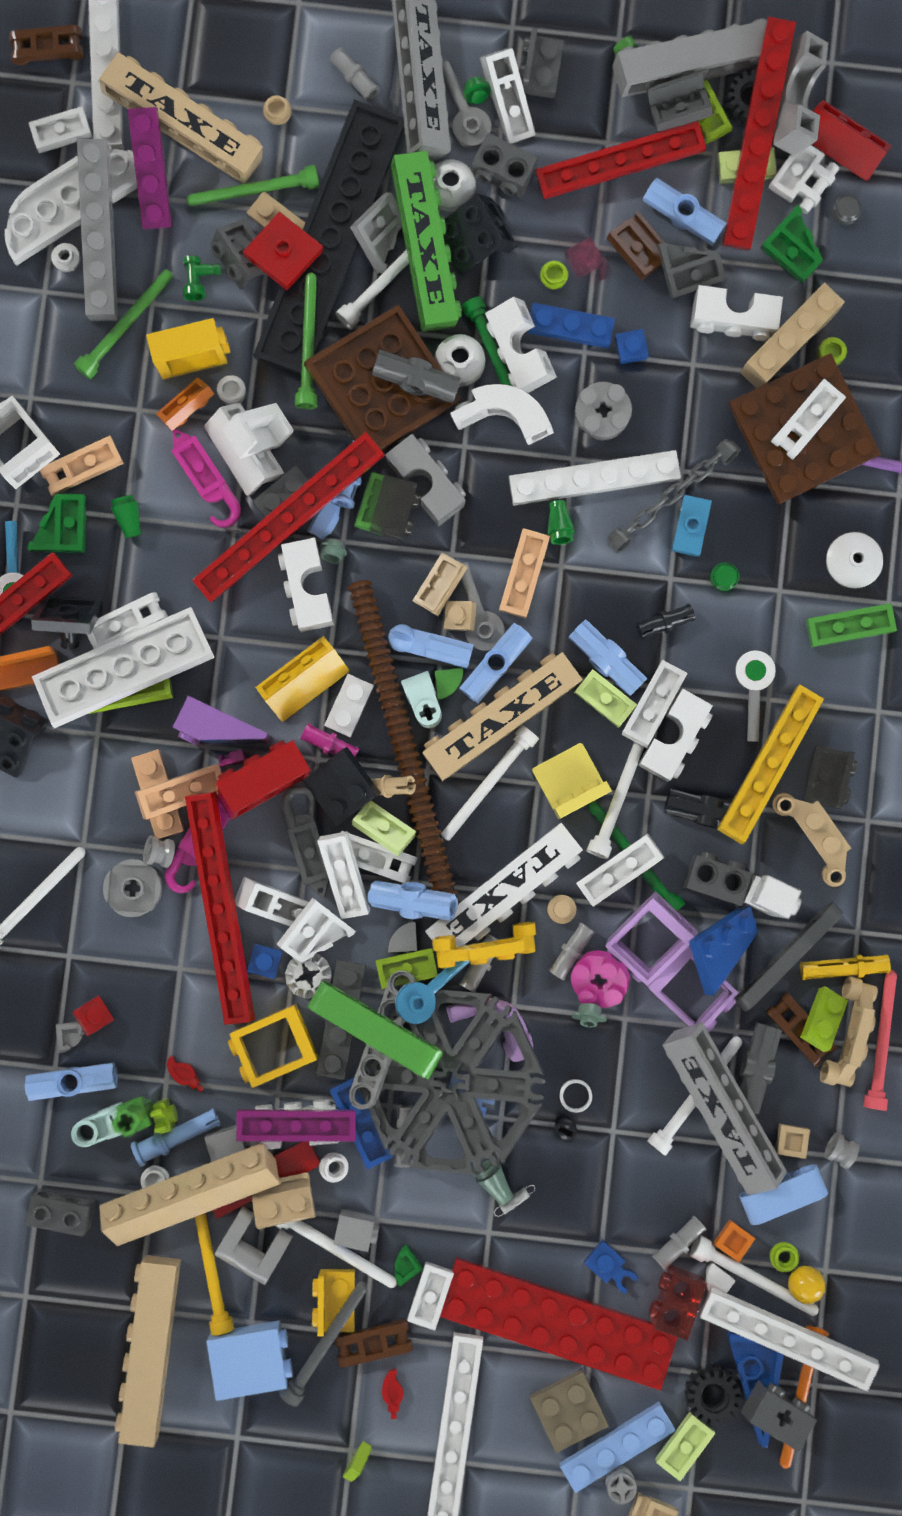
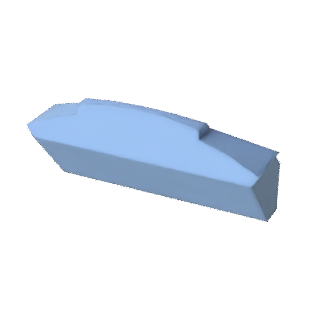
M332 502L327 504L315 515L307 532L320 540L331 534L339 520L340 506Z

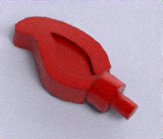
M174 1055L170 1056L167 1060V1068L174 1081L180 1085H188L193 1090L196 1088L201 1093L204 1088L199 1084L201 1081L196 1077L195 1068L189 1063L177 1062Z
M396 1368L387 1372L382 1385V1397L388 1405V1412H391V1419H397L399 1404L404 1395V1389L396 1378Z

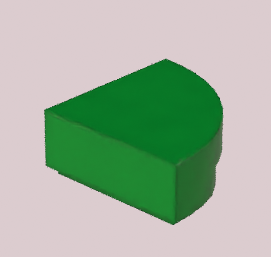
M407 1243L400 1249L395 1260L394 1272L399 1287L423 1270L422 1264Z

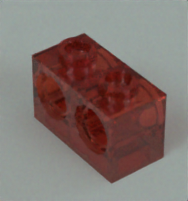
M673 1265L669 1266L667 1272L662 1273L658 1288L661 1289L657 1300L654 1299L652 1301L648 1314L651 1317L650 1321L654 1329L688 1341L707 1287V1283L702 1276ZM684 1281L688 1283L687 1289L684 1292H674V1286L678 1282ZM676 1310L678 1315L674 1320L667 1321L664 1319L667 1311Z

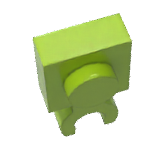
M169 1098L157 1101L152 1105L153 1111H150V1116L155 1121L154 1132L160 1134L170 1132L176 1127L175 1122H178L176 1107L174 1104L170 1105Z

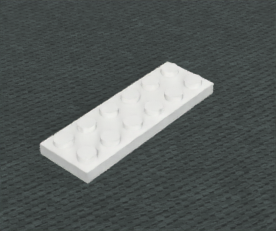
M189 607L36 674L32 678L50 723L54 728H57L215 657L192 607Z

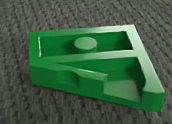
M797 205L764 241L760 249L798 282L803 284L821 264L823 259L818 248L813 243V235L810 228L805 226L801 216L803 213L802 209Z
M55 494L49 505V511L38 526L40 528L33 541L29 542L27 550L30 552L85 553L87 497L84 494Z

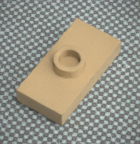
M441 553L414 597L413 602L439 616L467 567L448 555Z

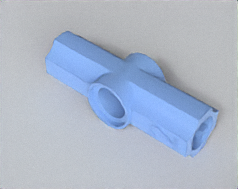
M658 178L652 182L643 197L645 203L670 218L675 228L680 230L686 229L711 246L716 243L727 225L726 222L701 207L693 195L681 194ZM679 209H687L690 215H682Z
M586 619L568 637L589 657V662L599 673L609 677L629 697L647 679L626 658L625 652L610 639L607 640Z
M513 623L459 689L468 698L479 704L531 642L533 637L521 626ZM492 657L501 658L504 662V667L498 671L491 669L488 665L489 659Z
M375 880L371 883V888L368 892V902L371 904V907L399 911L400 916L407 919H418L426 916L451 921L455 917L458 908V898L455 897V894L428 890L424 884L418 882H407L399 885Z
M115 1062L30 1074L26 1075L25 1092L28 1100L32 1101L59 1096L71 1097L80 1093L114 1089L118 1087V1072ZM68 1074L74 1075L77 1078L78 1085L76 1089L70 1088L67 1085L66 1077Z

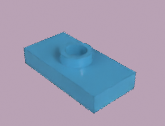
M688 495L683 496L671 551L696 557L700 556L712 503L711 500Z

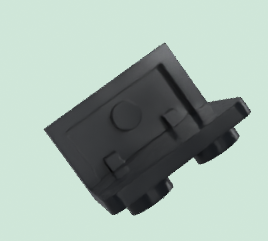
M0 695V770L13 777H19L23 772L33 740L47 729L49 720L40 716L38 712L29 710L15 703L11 698Z

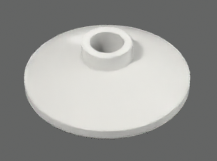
M851 532L838 537L830 545L826 556V565L831 577L838 584L847 588H862L871 584L879 576L883 567V555L874 539L863 533ZM854 554L861 556V563H856L853 560Z

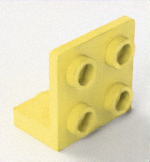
M582 743L532 769L558 819L612 791L607 781H602Z

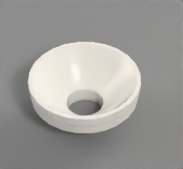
M444 160L435 164L433 184L434 189H439L441 205L438 206V209L454 212L475 195L476 181L473 172L466 164L458 160ZM446 173H455L459 177L458 183L454 186L444 184L442 178Z
M461 334L452 335L442 341L437 348L435 354L436 362L443 372L461 378L459 387L474 383L482 375L485 368V354L481 345L474 338ZM458 348L465 349L469 354L468 359L463 363L455 362L452 358L454 350Z

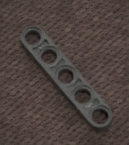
M833 901L822 908L736 996V1004L744 1012L750 1010L841 918L844 912Z

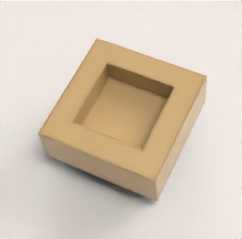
M447 601L444 629L447 631H474L477 603L473 601Z
M779 1123L775 1152L779 1155L806 1159L810 1129Z

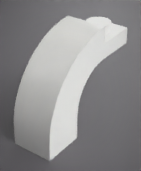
M492 384L475 388L471 391L476 400L473 402L465 401L457 405L455 411L451 412L458 430L491 415L506 416L519 426L528 445L554 433L549 419L540 404L528 393L509 385Z

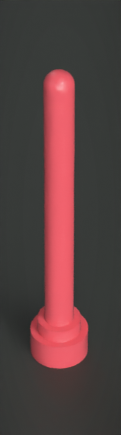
M890 970V973H885L871 1090H868V1095H864L863 1107L887 1111L888 1099L885 1098L886 1092H883L897 980V974L894 970Z

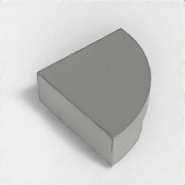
M416 922L404 924L395 931L389 942L388 953L417 951Z
M78 1022L56 1024L58 1053L71 1050L83 1039L85 1033Z

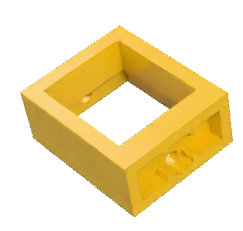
M214 318L146 334L152 361L163 380L228 364L226 354L231 353L223 327H217Z
M297 1003L236 1029L229 1034L231 1037L228 1040L230 1050L234 1056H239L242 1066L239 1067L241 1076L245 1083L250 1082L252 1088L316 1061L319 1057ZM286 1017L303 1057L258 1076L242 1036Z

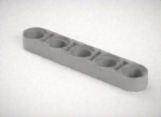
M400 970L391 975L378 1009L380 1014L387 1017V1007L395 1003L399 992L396 988V980L400 976L408 977L410 983L417 982L412 973ZM400 1017L392 1020L402 1027L404 1026L405 1021ZM366 1044L349 1093L350 1102L357 1109H368L376 1104L392 1060ZM371 1059H376L381 1065V1070L376 1076L369 1075L366 1069L367 1063ZM362 1087H366L371 1093V1099L367 1104H361L357 1100V1092Z

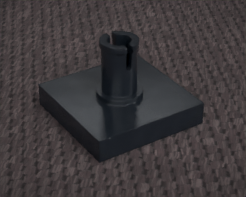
M48 596L42 601L31 619L32 630L60 632L61 648L67 649V643H69V650L79 647L78 633L91 634L103 610V600Z

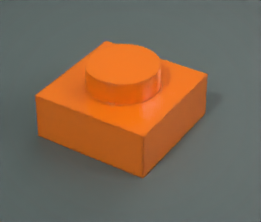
M729 1219L713 1244L739 1263L756 1238Z

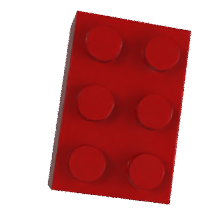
M285 740L279 741L269 748L270 751L265 756L260 757L259 754H256L244 761V766L235 772L231 768L218 776L214 791H216V795L231 821L308 777L311 770L294 740L288 743Z

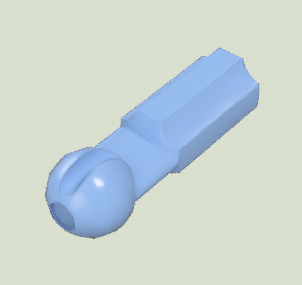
M405 624L394 626L388 636L389 645L398 652H408L465 669L468 668L474 647L473 644L413 629Z

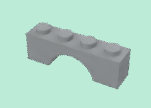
M805 31L792 42L773 141L774 146L794 156L818 140L820 115L808 109V99L816 79L826 67L828 42L809 31Z

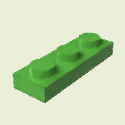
M892 603L805 620L811 648L897 631Z

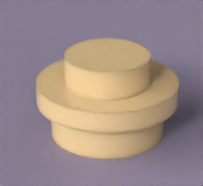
M276 95L270 97L265 102L263 113L269 123L281 125L289 120L291 106L285 98Z
M557 895L548 903V915L556 923H568L576 914V904L566 895Z

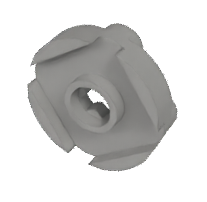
M609 382L594 383L583 389L575 406V419L582 431L584 430L589 434L590 437L597 440H609L617 437L626 428L632 414L631 401L624 388L619 384ZM601 404H604L611 410L605 418H602L601 413H596L595 411Z
M137 859L124 860L118 863L107 873L103 882V895L106 902L109 903L116 913L125 917H138L154 910L161 899L163 891L162 880L158 870ZM132 880H136V884L140 886V891L136 892L134 897L130 896V891H127L125 888L126 885L131 884Z

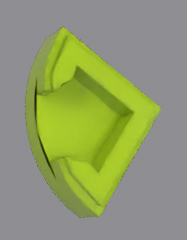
M364 1441L361 1442L342 1476L343 1478L352 1482L361 1474L372 1450L371 1445Z

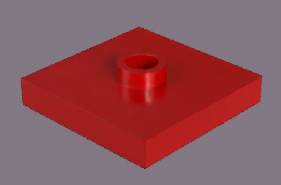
M279 211L244 249L243 256L285 290H288L323 252V246Z

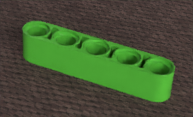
M321 981L307 1006L313 1012L426 1079L430 1078L444 1053L436 1046L325 981Z

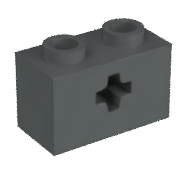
M758 1380L740 1412L750 1423L800 1452L817 1422L809 1412L811 1407L797 1397L793 1401L785 1397L786 1392L776 1384L770 1382L767 1386Z

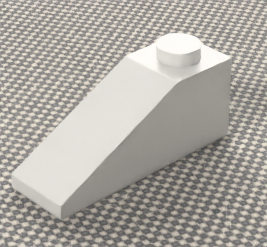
M513 48L480 57L485 79L491 87L490 95L508 143L512 144L535 136Z
M243 877L235 897V905L241 909L287 926L292 925L309 903L307 900Z

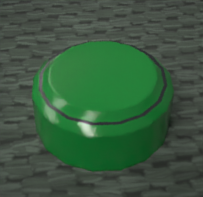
M726 562L716 565L710 573L711 584L720 591H728L734 588L739 581L737 568L733 564Z

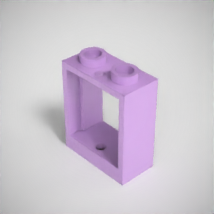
M655 891L608 938L605 947L608 949L607 952L613 955L612 958L618 962L622 961L629 968V974L639 983L642 981L649 986L689 946V940L697 936L698 930ZM648 911H651L679 938L650 968L620 940Z
M688 946L649 986L646 984L644 986L687 1026L703 1022L706 1030L710 1032L717 1023L715 1018L722 1011L726 1013L734 1006L737 1001L735 996L739 992L724 980L720 986L723 992L694 1022L661 991L689 960L695 964L691 948Z

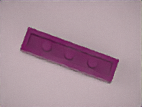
M158 108L127 109L143 229L172 227Z
M237 1110L236 1141L355 1142L356 1110Z

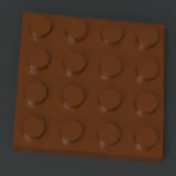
M399 305L304 361L305 368L352 439L355 441L363 433L367 432L381 450L386 449L461 401L457 393L453 403L425 393L423 395L410 394L402 390L399 384L371 375L379 350L406 359L411 357L420 358L429 362L432 368L442 371Z
M831 353L728 403L777 505L881 455ZM825 379L846 398L792 460L786 455L787 451L780 445L778 447L775 446L771 440L822 380ZM793 431L787 435L795 443L800 438Z

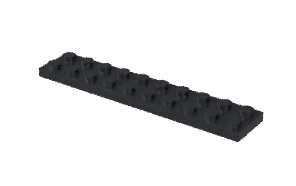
M354 99L303 227L307 234L323 246V252L288 290L280 286L253 354L254 359L302 376L305 277L308 273H314L317 277L314 355H316L359 246V242L350 226L378 198L405 129L403 117Z

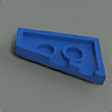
M740 906L689 940L705 995H715L757 935L758 929L751 906Z

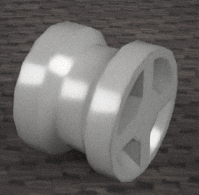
M149 836L143 851L144 864L158 863L161 867L168 868L174 857V840L166 839L161 841L156 836Z
M836 1132L826 1146L824 1158L829 1161H838L840 1166L847 1170L855 1162L860 1144L853 1140L847 1141L844 1135Z
M620 1465L605 1475L607 1491L613 1501L625 1504L635 1497L637 1486L633 1473L628 1467Z

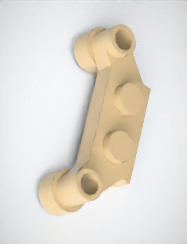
M788 793L777 794L772 801L773 810L781 816L789 815L794 817L825 861L826 866L822 870L823 881L831 887L842 885L846 879L847 851L852 848L819 801L816 800L813 803L794 799ZM783 800L790 802V806L786 810L780 808V803ZM836 871L839 872V878L835 881L831 880V874Z
M848 976L844 981L842 997L854 1001L839 1061L838 1063L830 1060L823 1062L820 1070V1081L829 1085L837 1083L851 1087L855 1081L856 1069L861 1066L862 1061L867 1056L868 1036L873 1031L876 1021L873 1002L877 997L878 989L874 985L863 983L860 978Z

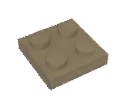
M582 1369L530 1394L532 1404L556 1453L609 1427Z

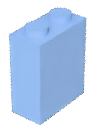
M280 1320L234 1328L233 1331L222 1335L213 1336L210 1333L207 1339L216 1401L286 1389L289 1378L293 1377L291 1359H286L284 1349L288 1348L286 1329L281 1330Z

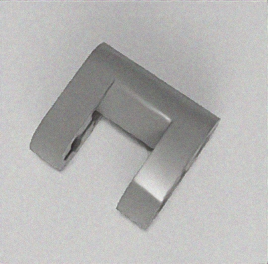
M243 1206L214 1255L265 1285L293 1235L280 1229L267 1252L263 1253L241 1239L254 1217V1212Z

